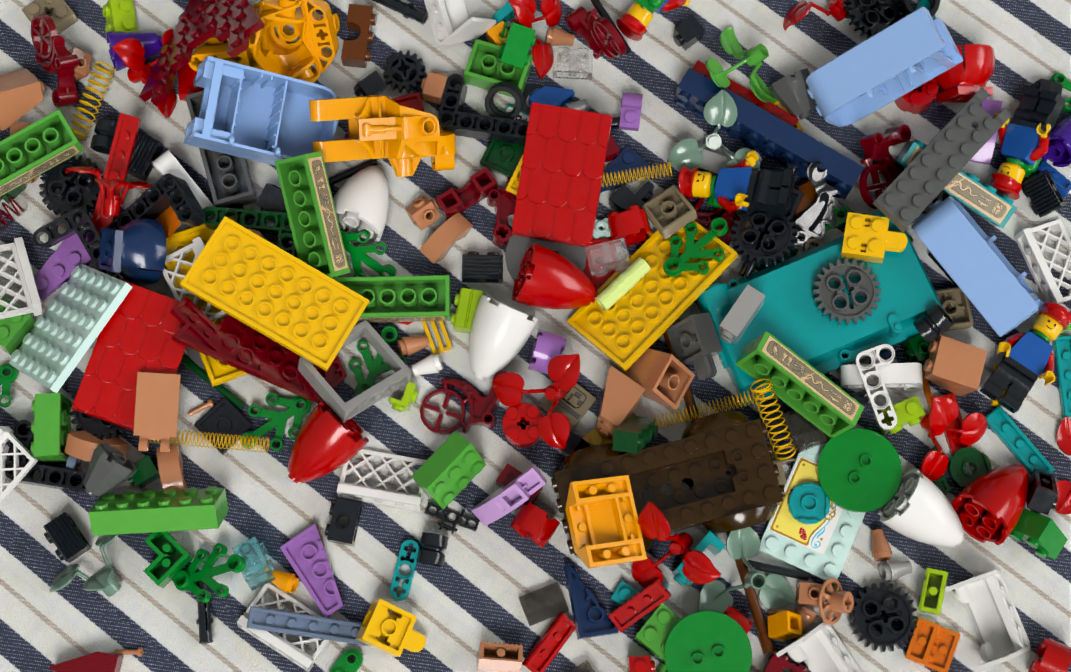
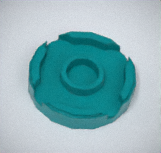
M811 482L802 483L789 494L788 510L799 523L806 525L816 524L822 521L829 513L830 499L824 494L821 486Z

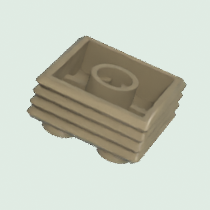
M34 0L22 9L30 22H32L35 15H48L52 13L53 15L50 17L56 26L58 35L78 21L75 13L64 0Z
M672 185L642 205L648 219L664 239L698 218L696 210L686 197L680 193L676 185Z
M959 287L935 290L943 310L945 311L946 307L952 309L950 314L946 313L954 324L945 332L967 329L974 325L969 299Z

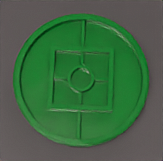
M855 428L832 437L825 444L817 461V477L822 491L832 503L847 511L864 513L884 506L893 498L901 483L902 466L896 449L885 437L872 430Z
M705 610L687 615L673 627L666 641L664 658L668 672H749L752 664V648L745 630L737 621L721 612Z

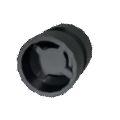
M97 119L94 129L96 135L92 137L90 148L99 153L109 155L117 122Z
M935 304L927 311V316L922 315L913 322L918 332L929 343L940 336L939 331L945 332L954 324L949 315L938 304Z
M422 532L420 545L423 549H420L418 552L417 563L443 567L445 555L442 551L447 549L449 537Z

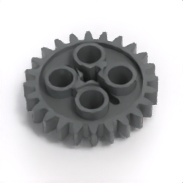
M845 258L843 264L837 259L836 266L830 262L828 269L822 268L821 272L823 275L817 274L816 278L819 281L813 284L814 287L818 288L812 292L813 295H818L814 299V303L820 302L817 310L824 309L825 311L822 316L831 315L829 321L831 322L836 318L837 325H840L842 320H845L846 326L849 325L850 320L857 325L858 318L864 322L866 320L865 314L871 317L873 314L871 309H877L878 306L874 302L881 300L880 297L876 296L882 291L876 288L879 286L880 281H873L877 274L870 275L871 267L863 269L864 262L858 266L856 265V259L853 260L852 264H849L847 258ZM840 275H843V276H844L845 285H844L843 280L841 279ZM849 276H856L859 282L851 283ZM836 281L839 288H831L828 282ZM845 287L847 291H851L849 295V300L853 306V309H850L847 293H843ZM856 295H861V296H863L864 299H865V302H864V303H858V302L855 300V296H856ZM840 300L844 302L845 307L837 308L834 302Z

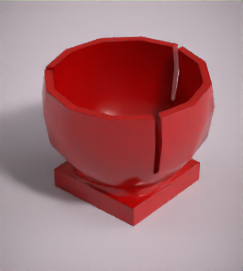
M983 44L964 45L965 57H962L963 62L934 78L942 88V92L936 95L937 102L967 103L982 87L990 94L989 96L993 95V87H986V84L995 68L994 49L990 45ZM957 45V48L962 56V46Z

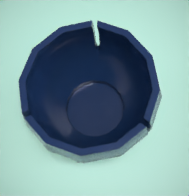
M147 218L135 219L119 229L101 227L99 269L118 272L128 282L149 285L159 281L166 260V237L163 226L157 220Z

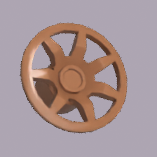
M828 578L821 586L818 607L822 620L828 625H833L838 622L842 613H850L852 611L854 598L851 592L843 591L837 579ZM825 587L830 593L829 595L824 593ZM822 598L827 600V604L822 605Z

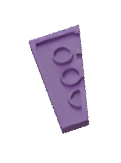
M88 232L86 235L87 241L94 240L95 235L93 232ZM77 233L65 239L34 276L39 298L42 301L70 279L71 272L76 266H79L81 263L88 266L93 262ZM100 249L96 252L97 258H99Z
M313 524L280 546V549L324 617L328 618L344 607L317 525Z

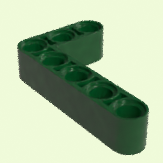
M222 207L203 208L205 213L203 223L208 229L216 230L225 216L228 218L234 216V222L246 229H253L261 234L278 235L277 247L298 258L291 228H287L289 223L287 213ZM210 215H215L213 221L207 222ZM255 218L253 224L247 225L249 219ZM270 220H275V224L273 226H267V223ZM287 241H293L291 247L284 248Z

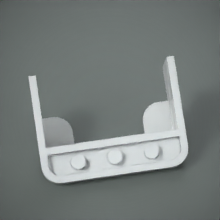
M424 0L427 13H429L428 17L434 38L438 45L449 46L479 38L496 24L494 19L476 17L469 19L464 0Z
M998 570L981 574L945 588L946 592L955 589L954 594L957 600L964 604H969L980 630L984 644L981 645L979 654L985 663L978 665V670L1011 660L1030 650V641L1005 581Z
M825 622L819 624L776 653L777 657H780L787 652L792 661L797 663L804 661L811 672H861L832 626Z

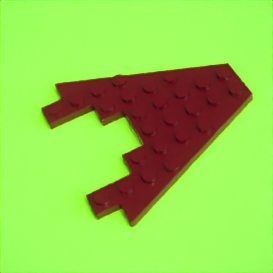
M190 0L184 12L179 16V21L167 44L160 49L159 54L161 55L139 97L144 102L151 98L150 101L155 106L169 99L172 95L176 71L191 62L194 48L215 35L220 42L229 38L227 54L232 59L246 51L249 47L250 36L265 27L251 0Z
M187 296L171 309L170 313L184 325L172 336L171 339L316 404L322 400L321 396L298 371L299 358L301 356L249 326L245 328L237 319L230 315L216 326ZM338 355L328 371L315 364L313 365L333 390L347 377Z

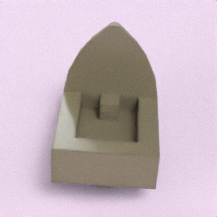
M773 457L771 458L772 463L777 465L779 471L778 484L784 486L787 484L782 465L796 461V459L791 457L779 460Z

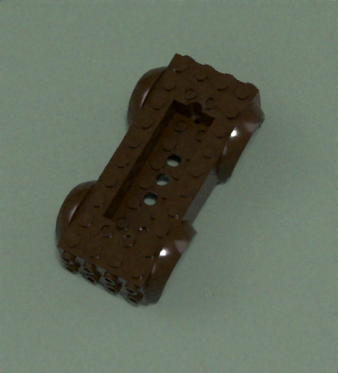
M726 411L711 414L694 421L685 428L679 440L645 448L637 454L612 450L613 443L592 445L571 453L562 461L559 471L553 472L555 478H551L554 492H559L560 496L559 499H556L559 512H564L565 519L562 520L565 534L569 533L571 539L565 510L570 483L629 475L638 518L646 504L652 501L666 517L671 533L703 525L708 531L713 533L729 532L770 520L775 515L778 505L783 502L785 492L783 486L779 485L777 481L779 471L777 465H773L771 460L774 454L771 444H767L765 439L768 435L765 423L761 424L760 419L751 420L745 414L738 411ZM690 478L693 480L694 486L691 490L682 488L681 482L683 479ZM664 484H670L673 487L671 495L667 496L661 492V487ZM647 488L653 492L651 500L645 501L641 498L640 493L643 489ZM641 532L645 551H648L652 547L654 539L647 538ZM572 539L567 540L570 554H575V557L578 558V555L574 552Z

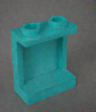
M709 531L692 550L703 552L707 548L716 556L726 545ZM682 561L672 572L675 575L673 579L682 587L684 585L688 587L693 582L689 581L683 574L682 568L685 563Z

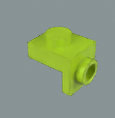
M408 382L401 401L390 397L388 402L392 405L391 408L399 412L409 411L412 402L416 403L419 395L416 384Z

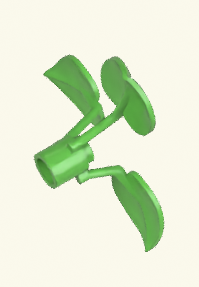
M733 26L722 31L719 39L728 54H733L734 58L737 59L743 58L744 55L746 56L745 59L723 71L718 61L713 58L706 61V68L714 83L720 88H727L730 85V81L726 74L747 62L749 66H756L750 74L751 81L749 82L755 96L765 103L777 102L763 80L756 74L759 67L763 65L762 61L769 57L766 47L759 43L754 48L743 51L735 36Z

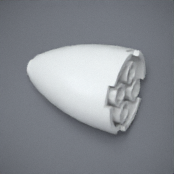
M372 165L363 168L350 177L333 197L340 229L345 233L359 232L362 229L370 232V239L366 243H360L358 240L352 241L359 243L358 246L376 244L380 241L388 214L389 193L386 177L379 166ZM361 234L362 238H367L365 234Z
M484 294L481 295L475 310L469 339L470 368L474 372L473 376L481 380L493 377L516 357L529 339L538 321V318L532 315L528 317V314L494 298L490 302L491 298Z
M917 469L909 470L902 475L896 494L888 503L878 509L877 514L881 516L879 521L915 541L940 547L959 546L965 538L962 523L950 501L930 479Z

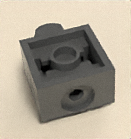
M710 312L690 315L666 330L674 355L685 366L694 365L697 376L701 380L716 376L717 369L712 356L723 350Z

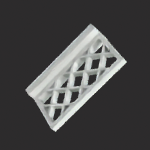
M1061 219L1031 229L1030 227L1023 229L1014 238L1045 303L1061 304L1071 300V285L1062 281L1064 274L1071 276V271L1066 269L1068 262L1071 263V240ZM1051 227H1057L1059 231L1058 237L1049 233ZM1037 232L1043 235L1041 243L1035 240L1033 233ZM1047 238L1056 241L1054 249L1045 245ZM1060 244L1066 246L1068 250L1067 255L1058 251ZM1043 249L1052 253L1050 261L1044 258L1042 254ZM1056 256L1065 260L1063 267L1054 263ZM1051 268L1061 272L1059 279L1053 277ZM1060 286L1069 289L1068 296L1062 297L1059 290Z
M200 236L193 239L192 244L166 256L165 264L170 261L178 262L174 272L166 270L165 266L164 270H162L175 299L181 301L185 294L194 296L193 303L195 305L199 297L186 291L184 288H175L174 282L176 277L183 279L185 275L178 274L181 264L192 266L205 247ZM191 250L195 253L193 263L183 260L185 253ZM210 303L207 304L205 311L201 310L206 316H210L208 318L212 322L228 315L223 311L216 314L210 313Z
M14 238V243L0 245V254L8 250H12L13 253L9 259L0 256V261L5 263L0 269V277L2 276L10 280L5 287L0 285V305L6 307L3 312H0V319L33 313L34 316L42 315L41 301L23 238ZM9 266L17 269L13 276L5 273ZM14 282L22 286L18 293L9 289ZM5 293L14 296L10 304L1 300ZM20 299L27 303V307L17 308L14 304Z
M0 426V504L38 462L37 458L13 435L14 431L9 426ZM8 440L13 443L14 453H5V444ZM14 455V468H5V456ZM19 455H25L30 460L25 467L19 468ZM14 470V479L11 483H5V471Z
M361 449L357 454L361 455L363 461L353 466L349 460L343 465L340 483H338L337 487L338 498L420 512L424 491L419 487L418 495L410 494L406 487L414 483V479L402 484L397 476L406 470L412 476L413 473L410 468L416 464L423 465L427 460ZM375 457L381 458L384 464L374 470L369 461ZM395 461H400L404 468L394 473L389 465ZM367 464L372 472L361 477L356 469ZM387 467L392 475L382 481L377 472ZM354 471L359 480L353 484L346 483V476ZM375 475L380 483L374 487H369L365 480ZM395 478L400 487L394 491L388 490L385 484Z
M269 582L265 583L250 605L265 608L278 604V609L281 611L280 604L290 602L294 606L295 612L293 613H307L308 615L320 616ZM270 589L276 593L277 601L264 603L263 595ZM249 606L244 615H241L238 619V627L309 672L329 640L313 638L302 641V636H299V642L290 643L286 639V634H283L284 638L278 635L282 633L246 628L250 610ZM316 642L317 650L313 656L304 652L303 644Z

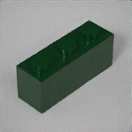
M631 415L614 429L612 450L635 454L640 452L657 437L658 426L655 425L656 419Z

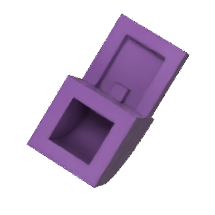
M623 92L619 129L639 131L643 94Z

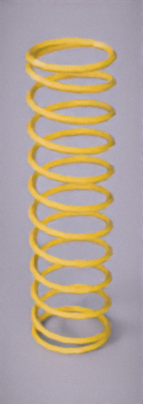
M96 61L93 67L100 72L108 73L111 76L110 78H104L94 72L90 74L98 79L105 80L108 85H102L92 79H88V82L103 87L105 92H99L92 87L85 86L87 90L100 94L102 99H96L92 95L82 93L84 97L96 100L99 106L79 100L80 103L95 108L97 112L92 113L82 107H76L79 111L92 115L94 119L91 120L79 114H73L81 120L88 121L91 126H84L76 121H70L72 124L85 128L88 133H81L72 128L75 134L85 138H78L80 141H87L85 135L90 134L88 128L93 127L90 121L96 119L93 114L98 113L97 108L101 107L100 101L104 100L102 94L107 92L105 87L110 85L108 80L113 78L110 73L115 72L112 66L104 62ZM97 63L104 64L112 68L113 71L104 69L97 65Z
M760 379L752 383L750 390L753 392L752 396L755 398V404L758 405L757 410L760 412L761 419H763L762 423H764V420H768L769 422L765 424L766 429L767 427H772L769 431L767 430V437L770 439L771 446H773L772 450L775 453V458L779 460L791 458L796 453V448L794 444H791L793 439L788 437L790 435V432L786 431L788 425L783 424L785 418L781 417L783 414L779 410L781 405L776 404L778 398L773 397L775 391L770 390L773 387L772 381L770 379ZM768 380L770 382L764 383L754 390L752 389V386L759 381ZM764 385H768L767 387H765V388H763V389L757 390L758 388H760V387H762V386H764ZM766 392H774L769 397L758 398L760 395ZM754 393H760L757 397L754 396ZM768 399H776V401L771 404L761 405L764 401ZM778 405V408L773 411L763 412L770 406ZM781 412L778 417L765 419L772 413ZM783 419V422L780 424L768 425L774 420ZM778 426H786V428L782 431L770 432L772 429ZM788 432V435L784 438L773 439L780 433ZM781 440H791L788 444L775 446ZM786 448H792L790 451L787 452H779ZM794 450V453L788 457H777V454H787Z

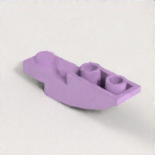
M533 465L505 487H500L472 508L471 511L486 526L526 502L530 495L547 483V480Z

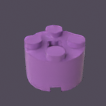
M538 330L537 342H534L528 369L548 375L547 370L550 360L562 354L567 339H564L561 335Z

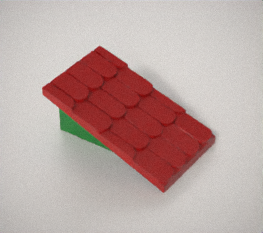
M532 102L512 223V235L591 249L613 119L612 115Z
M126 282L132 286V289L98 335L97 342L74 399L72 410L134 431L137 372L177 374L187 346L171 339L184 326L170 313L171 309L180 301Z

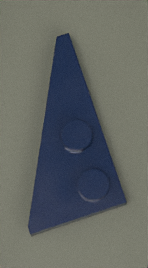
M626 146L604 170V188L601 186L600 193L617 189L622 185L620 177L622 180V170L626 180L625 169H627L630 180L629 168L631 169L632 177L633 168L635 169L637 177L638 167L641 177V167L645 176L644 166H646L649 175L648 165L650 166L651 173L652 165L629 146ZM618 170H619V173H620L619 185L617 184V181H616V185L614 186L613 181H612V186H610V184H611L610 172L612 173L613 180H614V171H615L616 177H617V180H618ZM606 172L608 173V176H609L608 187H606V184H607Z
M570 564L565 565L564 571L577 639L619 633L617 627H614L607 618L605 610L599 606L592 592L578 578L579 574Z

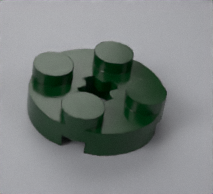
M972 447L957 451L948 463L949 476L958 488H965L972 481L992 470L991 462L987 455ZM966 463L975 467L972 470V474L965 471Z

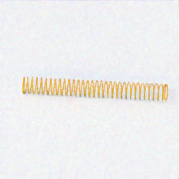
M667 162V168H668L667 176L669 177V169H670L671 176H672V171H671V164H670V162ZM660 163V173H659V177H660V178H661V169H662L661 163ZM652 164L651 177H652L653 169H654V165H653V164ZM656 164V173H655L656 179H657V169H658V165H657V164ZM666 165L664 166V173H663V177H664V178H665ZM637 167V177H636L637 182H638V173H639L638 167ZM641 167V177H640V180H641V181H642V173H643L642 167ZM633 168V177H632V173H631V175H630V180H629V177H628L629 183H631V177H632V180H633V178H634V173H635V169H634V168ZM625 169L626 180H625V177H624L623 170H622V180H621L620 173H619V170H618V180H617V177H616L615 184H614V180H613L612 173L610 172V178H611V184H610V186H612V181H613L614 186L616 185V181H617V184L619 185V177H620L621 184H623V177H624L625 183L627 184V177H628L627 169ZM647 169L645 170V177H644V180H645V181H646ZM606 172V176H607V184H606V187H608L609 176H608V173ZM603 174V184H602V187H603V188H604V180H605L604 174Z
M747 390L748 399H749L748 405L750 406L751 397H750L749 391ZM739 392L741 399L740 407L742 408V402L744 404V401L742 399L741 393ZM735 394V395H736V400H737V405H736L735 400H734V397H733V395H732L733 406H734L733 410L735 409V406H736L737 409L739 408V406H738L739 399H738V397H737V394ZM724 397L725 406H726L725 412H726V411H727L728 404H727L726 399H725V397ZM716 398V401H717L718 411H717V409H716V407H715V404H714L713 399H712V402H713L714 412H713L712 407H711V405H710V401H708V402H709V407H710V413H709V415H711V410H712V413H713V414H715V410H716L717 413H719V409H720V411H721V408H720V406H719V403H718L717 398ZM704 402V403H705V407H706V413H707L708 408H707L706 402ZM701 403L702 413H703V417H704L705 411H704L703 406H702V403ZM693 405L694 413H695V418H694V420H696V416H697L698 419H700L701 412L699 413V417H698V415H697V413H696V410H695V407H694V405ZM685 407L687 413V420L682 409L683 420L685 418V420L688 422L689 414L687 408ZM690 408V413H691V419H690V421H692V416H693V414H692V411H691V408ZM674 410L675 419H676V424H675V425H677L678 419H677V416H676V413H675V410ZM666 412L667 419H668V425H667V427H669L670 420H669L668 414H667V412ZM662 413L664 419L663 428H665V424L667 425V423L665 421L664 414ZM671 414L672 424L670 423V425L673 426L674 420Z
M185 430V431H186V440H187V443H188V434H187V430ZM179 431L178 441H180L181 431ZM185 431L183 432V436H182L183 442H184V434H185ZM190 431L191 445H193V443H192V433H191V431ZM194 432L195 445H193V446H197V445H196L197 442H196V433H195V432ZM198 432L197 442L199 441V438H200V433H199V432ZM212 432V433H211V436H212V434H213V442H214V445H215V436H214V433ZM202 433V439H201V442H202V443H203L204 433ZM207 433V435H206V437H205V442H206V444H207L208 433ZM209 433V442L211 445V436ZM217 434L218 447H216V448H220L221 441H222V448H223V449H226V448H224L223 436H222V434H221L220 444H219V436H218V434ZM231 434V436H232V444H233V446H234V439H233V435ZM235 435V436H236V444H237V447H238V439H237V435ZM230 436L229 439H228V444H229V445H230L231 436ZM240 436L239 447H240V444H241V448H242L241 450H243V447H242V439H243V436H242V438H241V436ZM244 436L245 450H247L246 438ZM248 437L249 450H250L251 452H252V451H255V450H254V449H255V447H254V438H252L253 450H251V447H250V438ZM260 437L257 438V451H258V452H261V451L258 450L259 447H261V444H262V438H261V443H260ZM262 437V438H263L264 452L266 451V449H265L266 439H267V446H268V449H269V438H268V437L265 438V442H264V437Z

